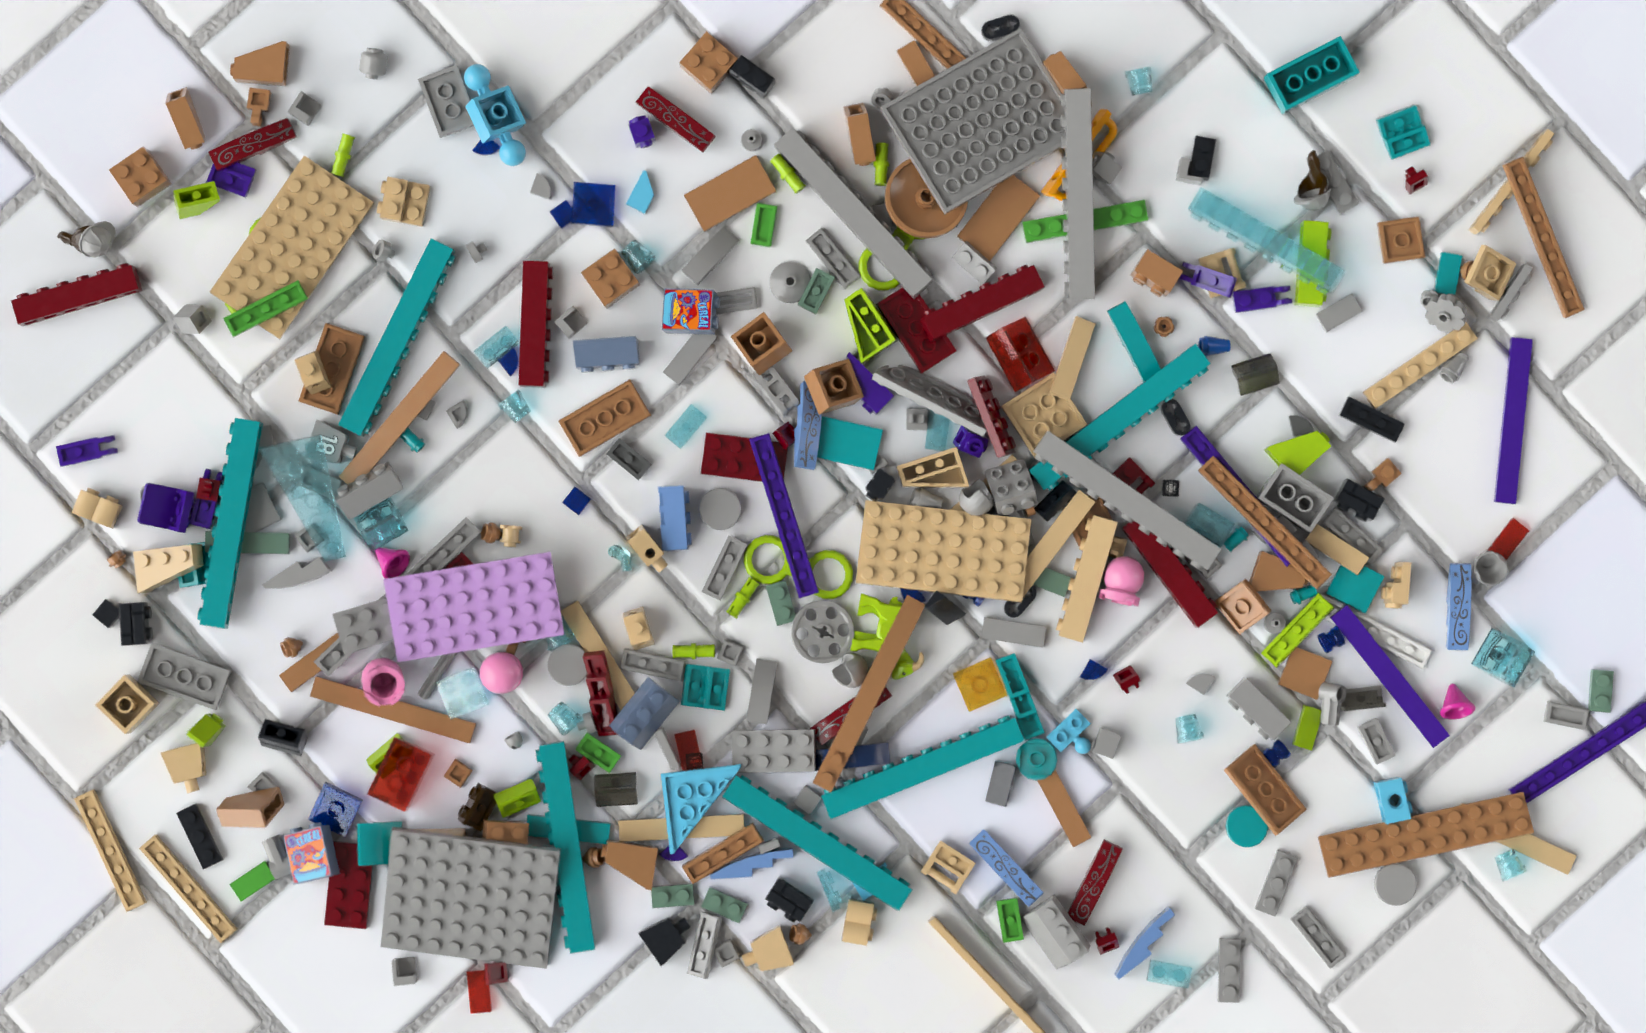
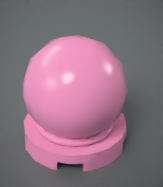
M1120 556L1109 562L1104 570V583L1107 588L1100 589L1098 598L1105 600V598L1112 599L1111 602L1138 607L1140 598L1136 597L1135 593L1141 589L1144 582V571L1141 564L1129 556Z
M497 652L489 655L482 662L480 679L483 686L489 691L496 694H505L515 690L521 684L523 666L515 655L507 652Z
M376 658L369 662L362 672L361 681L364 694L371 703L377 706L393 705L401 699L405 691V681L402 669L395 661L388 658Z

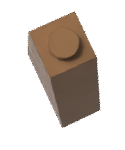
M281 41L238 56L234 59V64H231L230 75L233 76L236 82L286 86L290 45L286 41Z
M1061 51L1050 55L1043 61L1044 66L1062 94L1064 89L1087 88V85Z
M185 87L168 93L165 104L184 148H191L193 150L201 147L202 143L205 142V135L188 88Z
M864 103L844 106L855 165H870L876 159Z
M1260 551L1249 583L1257 592L1303 588V585H1307L1308 581L1291 564L1286 567L1278 556Z
M273 787L226 797L216 810L222 827L266 828L285 804L280 788Z
M607 840L606 845L603 844L601 849V857H604V862L645 889L652 890L658 848Z

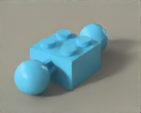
M481 64L471 65L465 71L464 81L470 89L477 91L479 96L472 98L465 106L482 143L484 144L499 138L502 144L499 150L501 160L508 166H517L524 161L526 150L524 145L520 141L514 140L510 133L518 131L526 124V121L509 85L490 91L488 87L491 80L489 70Z

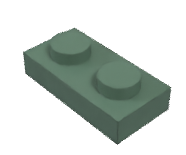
M816 268L798 306L816 315L835 277Z
M786 580L766 586L777 626L793 622L796 615Z
M1591 669L1589 711L1611 713L1614 671Z
M692 883L652 887V908L694 905Z
M709 887L701 907L740 923L748 903Z

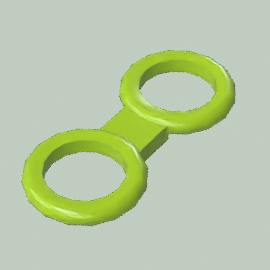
M898 226L892 234L893 237L898 236L905 244L903 248L906 251L914 239H926L909 235ZM866 248L859 259V273L862 280L869 287L876 290L888 291L897 287L900 283L895 278L888 282H879L869 275L867 261L872 253Z
M763 535L755 538L748 544L744 553V566L746 572L753 580L761 584H774L782 581L787 575L792 576L779 537ZM765 543L778 546L783 551L785 557L782 569L772 576L759 574L752 564V555L755 549ZM823 550L814 554L809 559L812 571L820 560L833 558L842 564L845 570V579L838 589L824 591L818 587L819 592L814 595L822 599H835L849 590L853 582V568L844 554L835 550Z

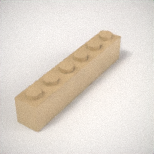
M1093 515L1092 519L1088 518L1085 527V530L1088 531L1087 538H1082L1079 550L1083 552L1080 559L1076 558L1073 570L1077 571L1075 579H1070L1067 589L1071 591L1069 599H1064L1062 610L1065 611L1063 619L1059 618L1056 627L1061 637L1082 643L1084 641L1117 527V521Z

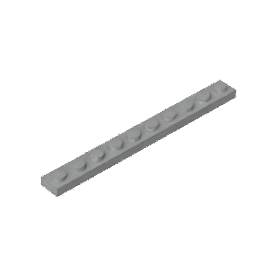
M466 517L406 575L441 570L480 531ZM386 593L380 599L387 598ZM338 638L314 663L329 677L354 652L344 654L340 638Z

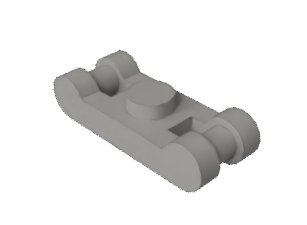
M773 366L761 375H758L756 371L752 373L784 416L794 406L798 407L800 404L799 400ZM770 373L773 378L766 382L764 377ZM787 395L790 400L783 404L780 399Z

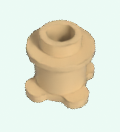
M500 525V528L503 529L500 542L504 543V547H516V543L521 542L519 541V530H522V527Z

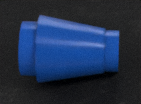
M1204 336V338L1199 339L1198 347L1205 356L1230 351V340Z

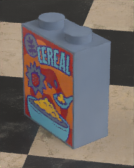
M664 289L662 330L668 334L715 335V329H718L719 326L716 308L720 307V297L717 296L714 290Z
M321 822L310 824L309 829L303 830L302 827L290 829V834L283 835L293 885L340 874L330 825L322 826Z

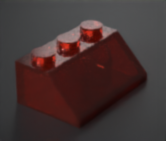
M1026 317L1010 323L985 337L1015 392L1055 372Z
M394 737L367 794L401 811H408L435 753Z

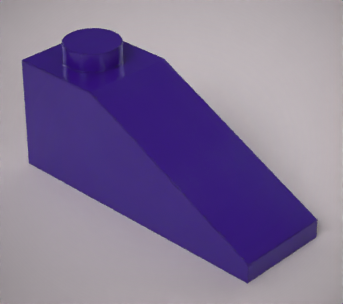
M849 352L846 357L850 360L864 396L861 399L864 403L862 407L869 414L874 412L877 415L894 395L885 386H881L872 380L873 374Z

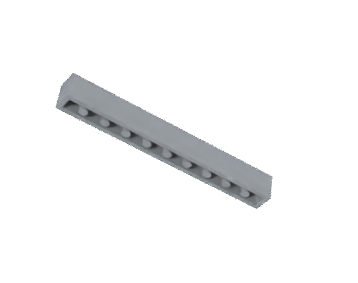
M1064 89V93L1060 94V105L1064 106V115H1061V127H1065V136H1061V148H1065V157H1062L1061 165L1062 169H1065L1066 178H1062V190H1066V199H1062V209L1066 211V220H1063V232H1067V241H1063V252L1067 253V261H1064V274L1068 275V282H1064V294L1068 295L1070 300L1095 299L1091 89Z
M791 128L774 144L775 149L794 167L796 172L912 298L915 299L933 283L932 273L925 266L923 268L920 267L917 263L919 259L912 251L907 252L903 248L905 244L898 236L893 237L889 233L891 230L883 220L879 222L875 218L877 215L869 205L865 207L861 203L862 197L855 190L853 192L847 187L849 185L848 182L841 175L837 177L833 172L835 168L828 160L824 162L819 157L821 153L814 145L810 147L805 142L807 140L805 135L800 130L796 132Z
M1046 431L1033 450L1036 454L1034 458L1043 464L1048 462L1053 465L1052 470L1060 476L1063 474L1071 478L1069 482L1076 487L1084 486L1088 489L1086 492L1088 495L1096 500L1098 497L1105 501L1104 506L1113 512L1115 509L1122 512L1121 517L1129 523L1135 521L1140 525L1139 530L1147 535L1151 532L1157 536L1156 541L1164 547L1167 545L1173 547L1174 554L1182 559L1186 556L1192 560L1190 564L1200 571L1202 568L1208 570L1222 550L1051 432Z

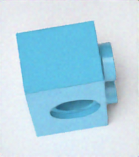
M1394 777L1373 782L1382 822L1390 824L1411 819L1410 814L1413 813L1411 802L1407 801L1405 793H1408V787L1405 780L1402 781L1401 777ZM1396 794L1399 797V802L1392 806L1390 804V797Z

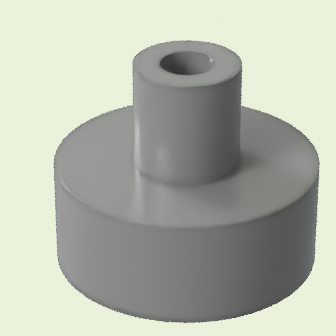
M879 88L874 91L871 102L876 108L880 109L881 106L893 100V95L889 89Z
M752 129L745 131L741 137L742 146L748 151L758 150L762 144L760 133Z
M382 239L375 244L373 249V258L382 262L388 257L393 258L395 251L391 250V243Z
M473 241L466 244L475 263L483 260L481 253L487 250L484 243L478 246Z
M1271 613L1264 619L1265 629L1272 634L1280 633L1286 626L1285 618L1279 613Z
M591 712L582 714L584 721L576 723L578 730L587 729L589 734L597 732Z

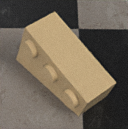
M957 447L896 467L902 487H970Z
M183 545L133 552L137 593H150L154 589L204 566L202 545Z

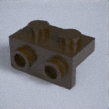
M477 783L476 787L474 786L470 790L466 805H462L460 808L458 820L462 824L481 832L483 821L488 820L497 804L494 794L498 792Z

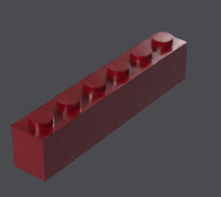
M523 261L518 382L520 387L545 388V383H549V370H546V362H550V350H547V341H551V329H547L548 321H551L552 309L548 308V300H552L553 294L552 288H549V279H553V267H550L548 261Z
M124 263L116 266L117 269L109 271V269L96 272L97 275L92 277L83 275L77 277L75 282L63 281L57 283L55 288L43 287L37 289V293L31 295L29 293L19 294L16 296L17 299L11 300L17 324L21 326L30 325L141 292L143 290L137 269L129 265V263Z
M1027 264L1016 269L1017 273L1011 276L1009 273L998 277V282L992 285L990 282L979 286L980 290L975 293L970 290L960 295L962 298L954 302L951 299L943 303V307L938 310L931 308L925 311L920 321L930 342L1042 291L1045 286L1035 266L1028 267Z
M1135 521L1132 523L1128 522L1121 529L1195 628H1199L1218 614L1216 611L1218 606L1211 597L1207 599L1203 593L1205 591L1204 587L1199 581L1195 582L1190 576L1193 574L1186 564L1182 565L1178 560L1180 557L1173 553L1174 548L1170 549L1168 545L1164 547L1156 541L1157 536L1151 532L1147 535L1139 530L1140 525Z

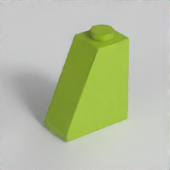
M1315 431L1268 446L1264 451L1278 466L1282 463L1300 475L1325 453L1331 445L1328 443L1330 439L1324 432L1319 433Z

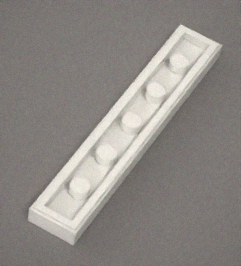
M1321 594L1332 606H1334V609L1325 618V620L1335 624L1330 618V616H1332L1345 605ZM1351 609L1382 649L1421 669L1424 668L1432 652L1431 649Z

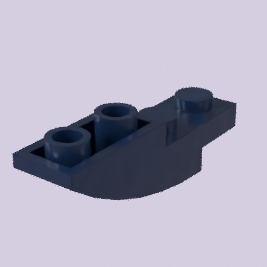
M889 742L855 745L843 769L891 763ZM830 748L816 749V771L819 770Z

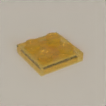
M991 657L952 673L968 712L1007 696Z

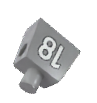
M316 420L304 457L311 460L340 464L343 456L354 459L357 447L347 444L349 440L348 435L322 421Z

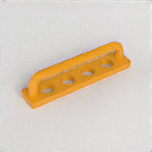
M1100 109L1092 120V141L1104 124L1109 128V133L1096 149V151L1103 153L1117 135L1116 123L1109 118L1112 113L1107 109ZM1061 164L1041 190V193L1045 196H1053L1060 201L1066 199V192L1062 193L1058 190L1062 184V178H1066L1065 169H1062Z

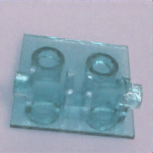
M475 667L436 682L450 720L489 705Z

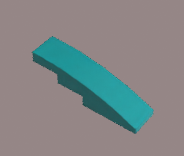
M1126 301L1107 310V313L1133 365L1137 368L1142 381L1145 382L1161 368Z
M1015 653L995 660L1025 741L1045 734Z

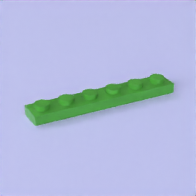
M1145 200L1093 209L1094 231L1148 221ZM1066 214L1022 222L1025 242L1030 243L1067 236V232H1063V220H1066Z

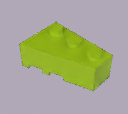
M860 288L844 299L861 363L867 362L898 341L864 288Z

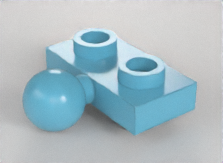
M1075 709L1046 738L1060 753L1073 741L1075 743V750L1080 754H1086L1091 749V742L1087 738H1081L1079 735L1091 723Z

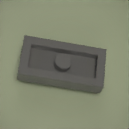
M620 438L606 453L637 480H640L652 465Z

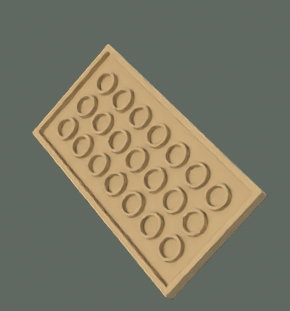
M303 156L210 290V293L238 311L299 280L309 299L374 202L306 156ZM306 301L259 324V326L278 339H281Z
M865 500L856 583L935 592L937 590L944 594L1022 603L1031 519L991 514L974 516L965 511Z

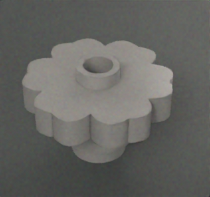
M1441 294L1440 297L1432 296L1425 306L1427 310L1425 314L1429 324L1436 325L1440 331L1451 332L1452 329L1460 330L1467 320L1465 316L1467 309L1459 297L1454 294Z

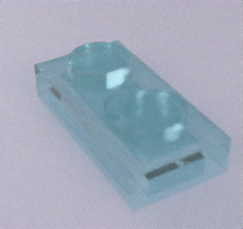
M505 326L474 350V353L488 369L520 342L509 328Z
M691 404L664 436L681 449L707 417Z
M931 409L924 449L945 451L950 419L934 413Z
M825 868L818 870L817 875L831 909L836 911L840 909L839 903H842L839 892H834L831 884L835 882L831 872H826Z
M1150 959L1146 980L1188 989L1192 967Z

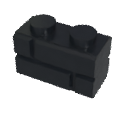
M743 55L738 58L729 71L731 77L752 92H756L762 99L766 97L775 84L774 77Z
M878 469L865 488L867 492L865 496L874 502L877 500L882 501L895 483V478L882 469Z
M1345 479L1334 498V502L1338 503L1336 507L1342 511L1348 512V510L1356 513L1355 517L1366 522L1367 520L1372 521L1375 518L1385 498L1350 479Z
M147 602L119 604L121 646L150 644V640L153 639V629L149 627L148 620L152 617V610Z
M265 719L258 739L263 747L301 756L308 737L305 729L294 728L291 725Z
M778 877L765 897V900L768 901L767 906L775 911L778 908L785 912L784 917L792 922L796 920L801 922L814 899Z

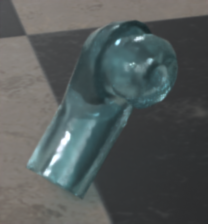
M620 545L609 547V556L621 561L622 572L632 570L629 551Z

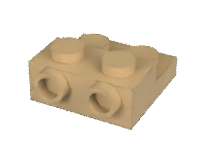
M387 176V181H383L381 185V193H384L383 201L378 202L377 213L380 214V218L383 220L423 227L430 185Z
M1481 245L1465 279V283L1475 288L1474 291L1489 300L1499 301L1505 292V287L1513 275L1517 263L1489 246Z
M1397 562L1395 566H1392L1391 579L1394 580L1393 582L1385 583V587L1382 586L1381 599H1384L1385 608L1398 609L1402 608V605H1408L1411 575L1410 562Z

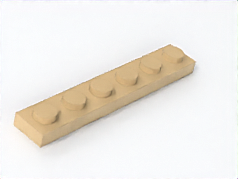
M1549 129L1540 135L1524 156L1528 168L1530 166L1534 167L1541 158L1538 156L1542 150L1546 151L1552 144L1551 138L1554 133ZM1508 179L1469 228V231L1474 235L1480 231L1483 233L1490 225L1488 220L1491 216H1496L1503 208L1501 203L1504 199L1509 200L1514 194Z
M1465 322L1460 330L1451 331L1369 387L1363 394L1372 407L1376 409L1478 338L1467 322Z

